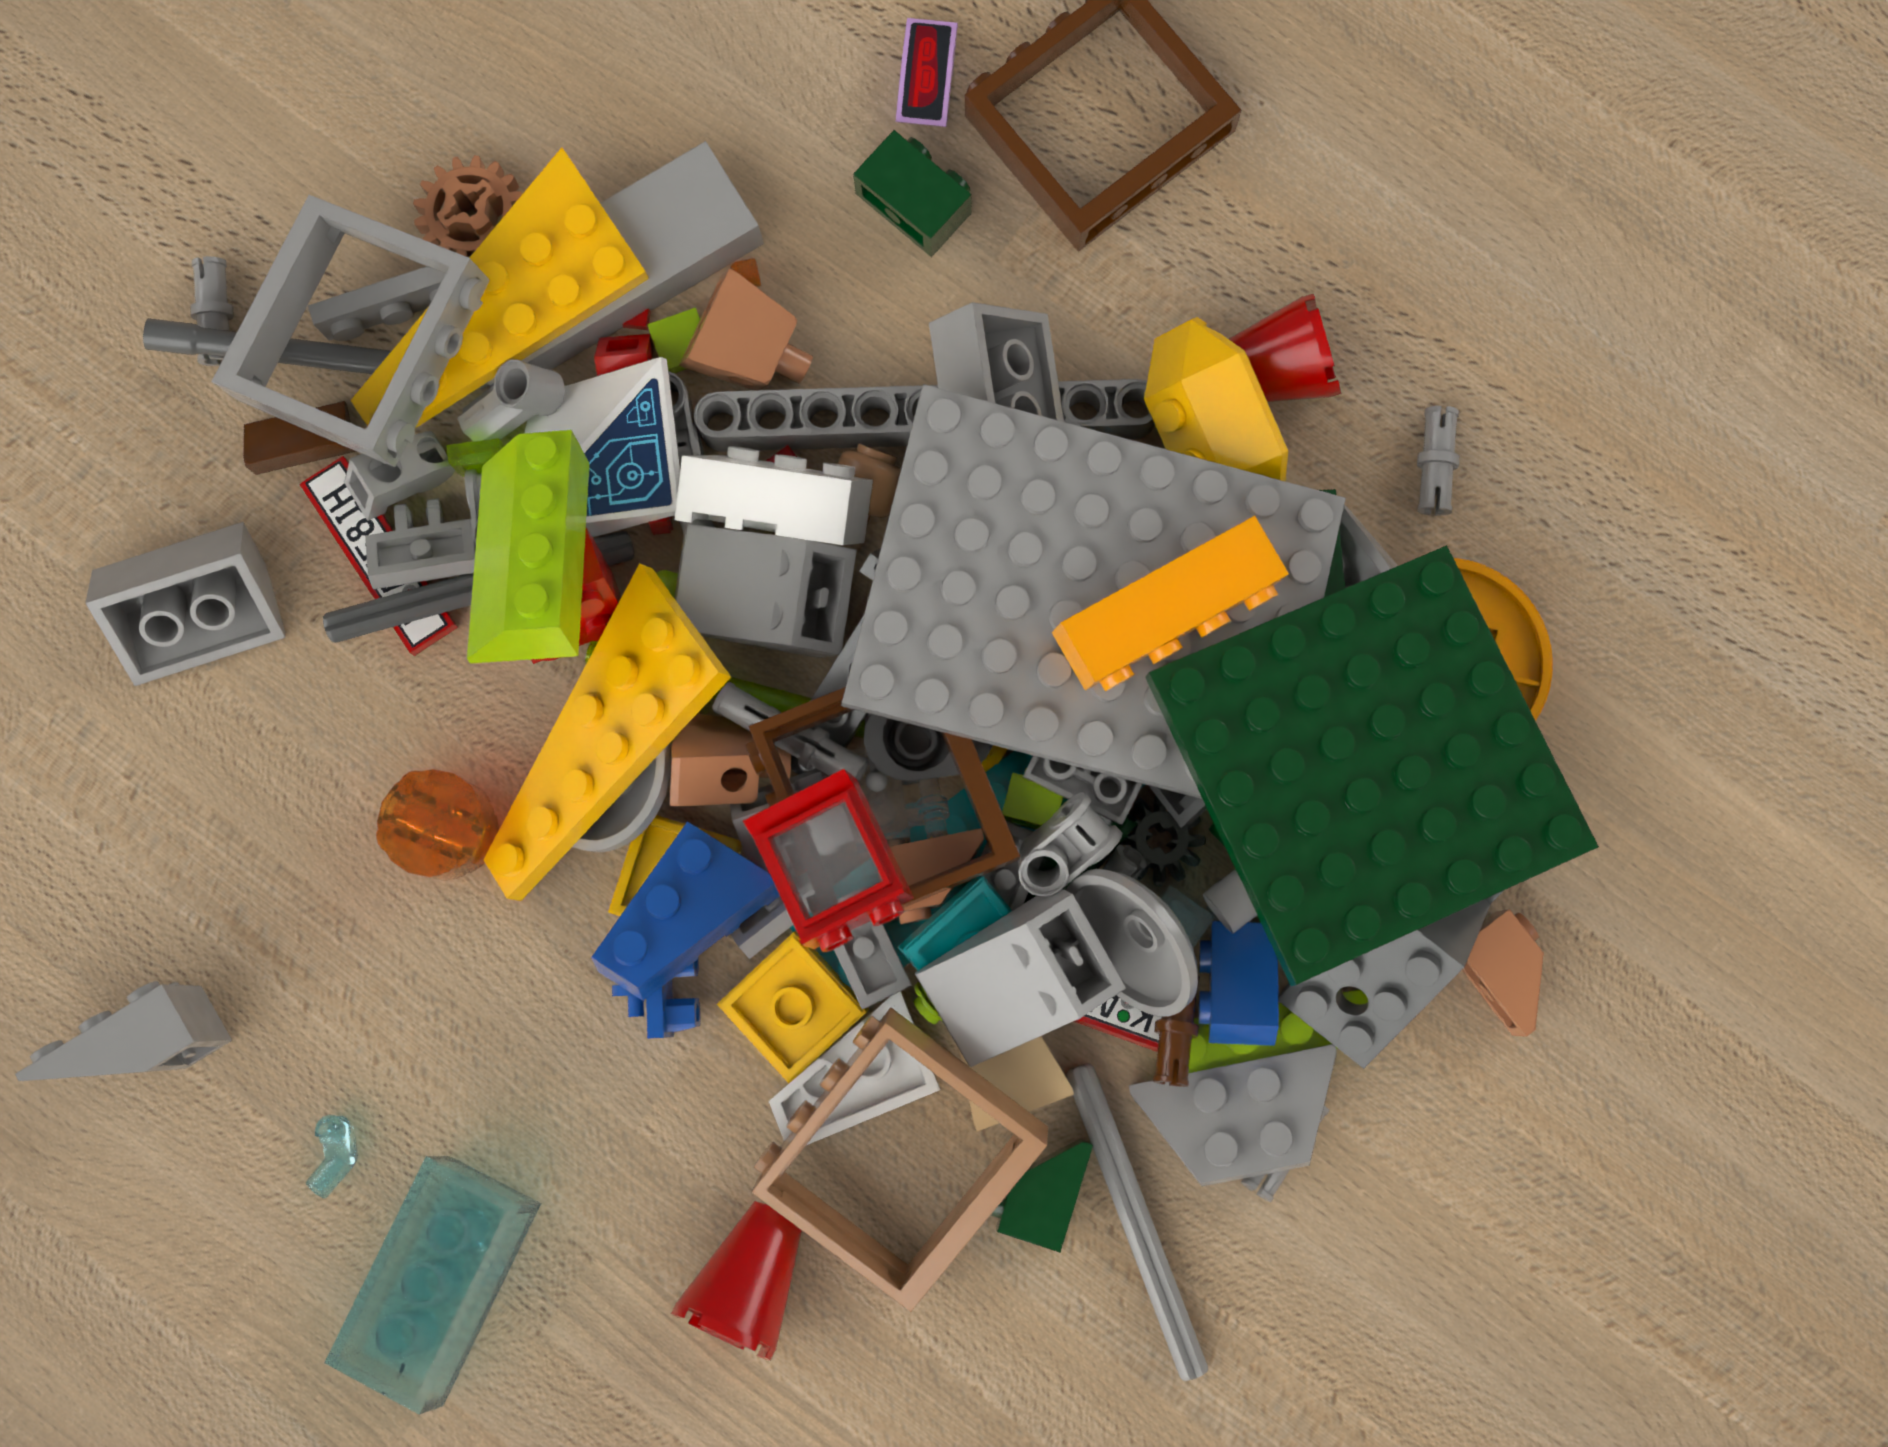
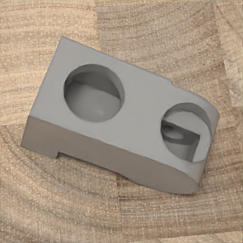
M427 431L414 435L412 444L407 443L396 467H392L364 454L350 458L344 483L365 518L369 521L386 513L388 506L416 493L426 492L441 485L452 476L455 467L435 434Z

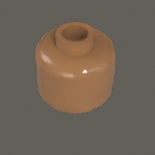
M858 443L856 451L846 450L842 452L837 464L855 467L854 477L873 480L867 519L868 525L871 516L884 518L890 515L901 469L895 466L897 457Z

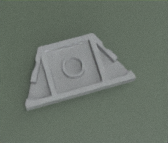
M1332 1044L1188 1073V1087L1169 1086V1082L1161 1085L1148 1081L1129 1085V1091L1134 1101L1145 1112L1201 1187L1310 1166L1326 1102V1095L1336 1062L1337 1051L1336 1047Z

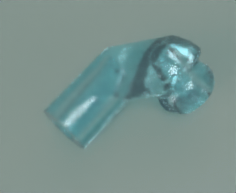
M330 1114L323 1116L315 1127V1136L319 1137L320 1143L323 1144L325 1159L305 1181L310 1190L325 1199L355 1166L358 1159L354 1126L344 1116Z

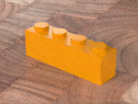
M1253 516L1060 622L1052 631V634L1084 690L1086 691L1100 683L1106 692L1134 676L1135 674L1130 666L1149 656L1154 665L1181 650L1183 646L1179 638L1197 629L1201 638L1226 625L1231 621L1226 613L1229 610L1245 603L1247 609L1251 611L1278 595L1274 585L1284 579L1289 573L1256 516Z

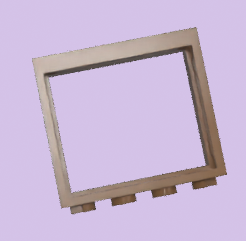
M890 1007L880 1021L871 1016L853 1040V1044L859 1048L848 1062L845 1063L838 1058L829 1068L819 1083L825 1091L814 1105L805 1100L795 1111L786 1125L792 1132L783 1144L779 1146L775 1142H771L759 1157L754 1168L760 1173L752 1193L908 1311L912 1312L1047 1147L1048 1126ZM889 1040L1014 1134L909 1264H906L785 1172Z

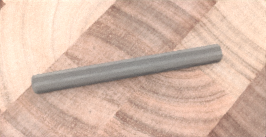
M1091 1064L1077 1066L1066 1072V1078L1074 1092L1073 1097L1090 1142L1093 1144L1095 1155L1178 1374L1183 1381L1193 1380L1207 1373L1208 1365L1094 1066Z

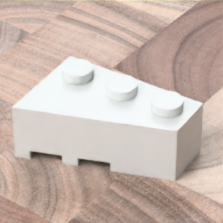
M731 446L728 447L727 455L682 456L674 520L690 523L696 520H712L725 523V528L743 530L744 526L776 532L778 536L838 545L859 544L865 541L873 480L854 477L855 467L823 463V471L807 469V459L775 455V462L773 463L759 460L760 451Z

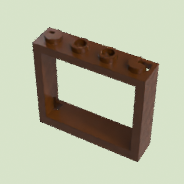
M1085 0V4L1072 14L1067 11L1058 15L1049 24L1046 33L1035 42L1030 44L1027 41L1016 47L1008 56L1006 64L994 73L985 72L979 75L969 85L965 94V117L1078 252L1234 133L1242 111L1148 0ZM1120 11L1205 110V113L1090 202L1079 208L994 106Z
M846 687L748 726L754 741L745 744L750 761L757 775L767 771L774 792L765 795L769 807L795 794L775 742L855 710L841 706ZM941 732L991 852L910 885L909 888L914 899L902 904L903 908L1009 865L1020 858L1016 844L972 739ZM804 822L790 830L795 843L786 846V850L797 876L800 877L808 873L816 894L806 899L813 916L838 904L839 901L808 824Z

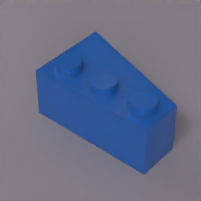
M687 821L591 958L599 973L644 1001L699 959L698 956L722 937L729 936L740 927L739 924L764 905L768 906L780 895L770 873Z

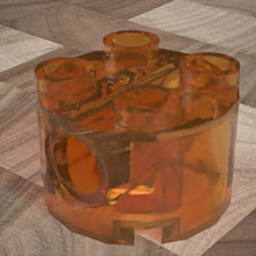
M435 769L416 770L408 772L399 782L394 784L382 801L377 820L378 830L376 839L378 845L386 852L390 860L406 872L448 881L458 879V877L472 873L483 866L485 863L483 859L499 831L497 815L494 814V808L486 792L469 780L454 773Z

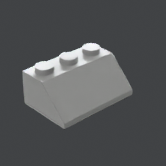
M972 302L929 322L938 388L1064 422L1048 314Z
M244 522L92 570L85 603L134 686L285 638V628L266 563Z

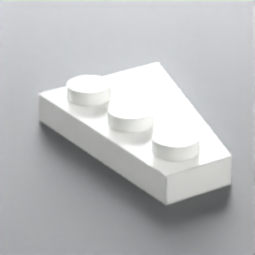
M901 991L890 996L832 1048L769 1100L784 1141L792 1132L786 1125L799 1106L805 1100L814 1105L825 1091L819 1083L838 1058L847 1063L859 1048L853 1044V1040L871 1016L880 1021L891 1007L914 1024ZM889 1040L807 1145L939 1091L940 1087L934 1073Z

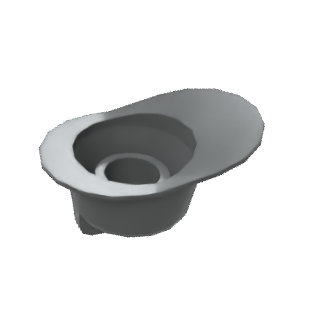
M874 714L870 715L865 724L864 745L869 759L880 772L893 779L908 781L959 775L940 731ZM972 740L982 763L987 758L993 745Z

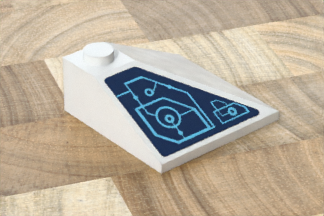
M663 357L655 358L564 386V399L555 413L549 416L535 414L527 420L525 433L560 430L573 431L590 463L586 527L592 537L675 515L680 465L667 359Z

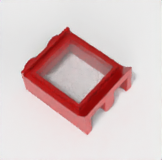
M845 769L743 820L744 825L757 845L799 935V941L803 946L811 949L820 947L822 952L834 950L854 938L851 930L869 921L872 922L873 926L885 924L903 914L905 911L902 904L914 899L857 778Z

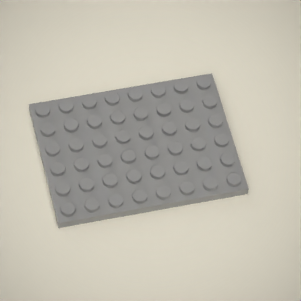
M923 384L841 706L1202 799L1145 676L1154 669L1324 598L1346 498ZM1256 516L1289 575L1274 585L1278 595L1251 611L1247 609L1245 603L1229 610L1226 613L1231 621L1201 638L1197 629L1179 638L1183 646L1181 650L1154 665L1149 656L1130 666L1135 675L1106 692L1100 683L1085 691L1052 634V631L1060 622L1245 520Z

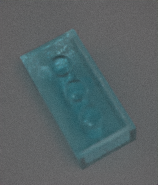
M426 1156L324 1363L419 1415L443 1407L542 1203L451 1156Z

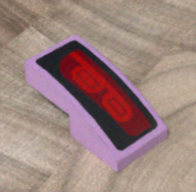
M907 18L896 122L947 127L958 23Z

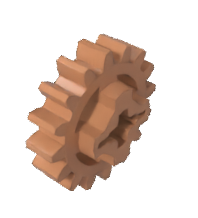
M476 155L473 156L468 167H464L458 157L452 159L453 170L446 172L438 165L434 167L438 180L435 183L422 180L420 186L427 197L414 199L413 202L418 213L423 215L414 220L419 232L425 234L423 240L466 257H470L495 228L498 217L502 215L503 218L523 194L522 191H517L519 185L512 173L504 176L502 167L496 161L485 169L480 156ZM473 209L476 214L469 217L466 212Z

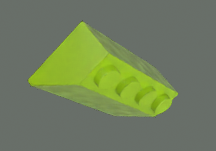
M572 430L517 434L482 466L467 660L470 664L575 657L579 655L590 463Z

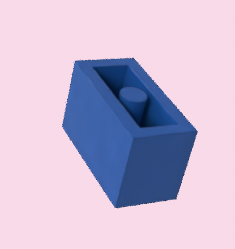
M1212 921L1210 940H1200L1199 973H1209V991H1199V1024H1209V1043L1275 1046L1279 1027L1278 958L1262 924L1248 922L1233 934L1220 921Z

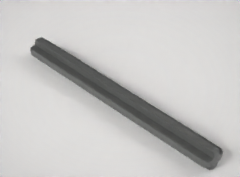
M622 530L593 538L608 566L630 561L634 558L633 544L627 531ZM474 573L464 574L328 612L323 616V625L327 637L331 642L338 643L469 606L472 600Z

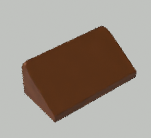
M345 401L316 407L318 410L351 423ZM277 417L244 424L245 467L255 475L357 452Z

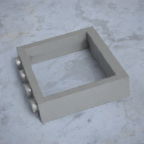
M308 195L211 382L237 401L392 467H396L407 443L412 444L414 429L425 407L430 405L437 395L439 380L449 360L460 350L463 332L474 311H477L483 304L480 299L490 280L469 257ZM344 234L445 273L367 429H363L266 388L279 359Z

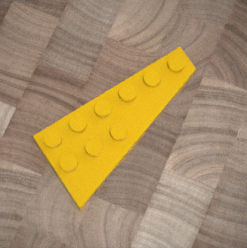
M563 147L560 148L469 257L490 280L480 299L483 304L477 311H474L463 332L460 350L449 360L439 380L437 395L433 402L425 407L415 428L495 378L498 369L503 363L509 360L521 361L649 279L646 271ZM427 309L351 399L367 427Z
M639 563L483 859L507 899L522 901L731 678L653 568Z

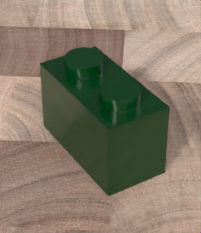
M893 130L853 173L855 194L932 258L972 214L971 189L958 173L951 169L945 172L931 161L932 156L921 142L913 137L906 140Z

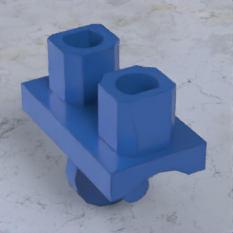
M699 959L675 977L698 976ZM672 979L646 998L647 1039L674 1037V1032L684 1031L701 1025L699 998L673 999ZM613 985L612 997L628 996V1017H644V1001L621 986Z

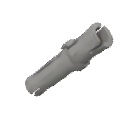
M728 682L722 688L713 705L714 713L726 717L749 731L748 726L782 713L778 709L735 687L731 682ZM820 727L815 730L809 728L775 742L777 747L799 758L798 764L807 770L815 767L830 776L845 769L857 778L858 783L869 764V759L861 757L830 740V733Z

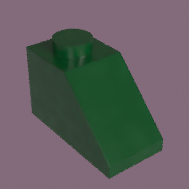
M1078 1139L1034 1162L990 1215L998 1218L997 1232L1061 1253L1093 1144Z

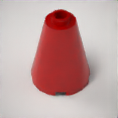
M1314 294L1296 299L1229 338L1230 341L1246 352L1267 402L1330 398L1342 394L1339 380L1328 383V380L1336 378L1333 369L1335 365L1321 315L1316 307Z
M754 1201L678 1299L671 1314L677 1318H685L687 1311L693 1314L688 1324L742 1350L746 1347L756 1352L758 1345H761L757 1356L771 1361L777 1350L802 1230L768 1204Z

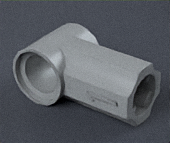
M509 360L503 363L495 375L494 385L465 406L463 413L457 417L462 432L477 447L491 448L533 415L549 416L555 413L564 399L565 387L563 379L553 370L524 361Z
M1236 869L1203 893V898L1207 903L1206 909L1216 921H1220L1233 934L1257 916Z

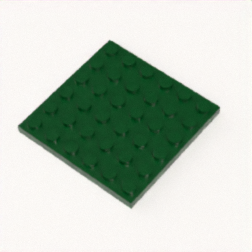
M1447 545L1154 669L1145 676L1291 987L1599 847Z

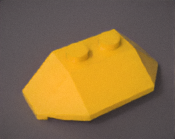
M1199 317L1190 319L1154 339L1144 401L1166 450L1286 481L1288 448L1246 352L1221 333L1208 328L1207 323Z

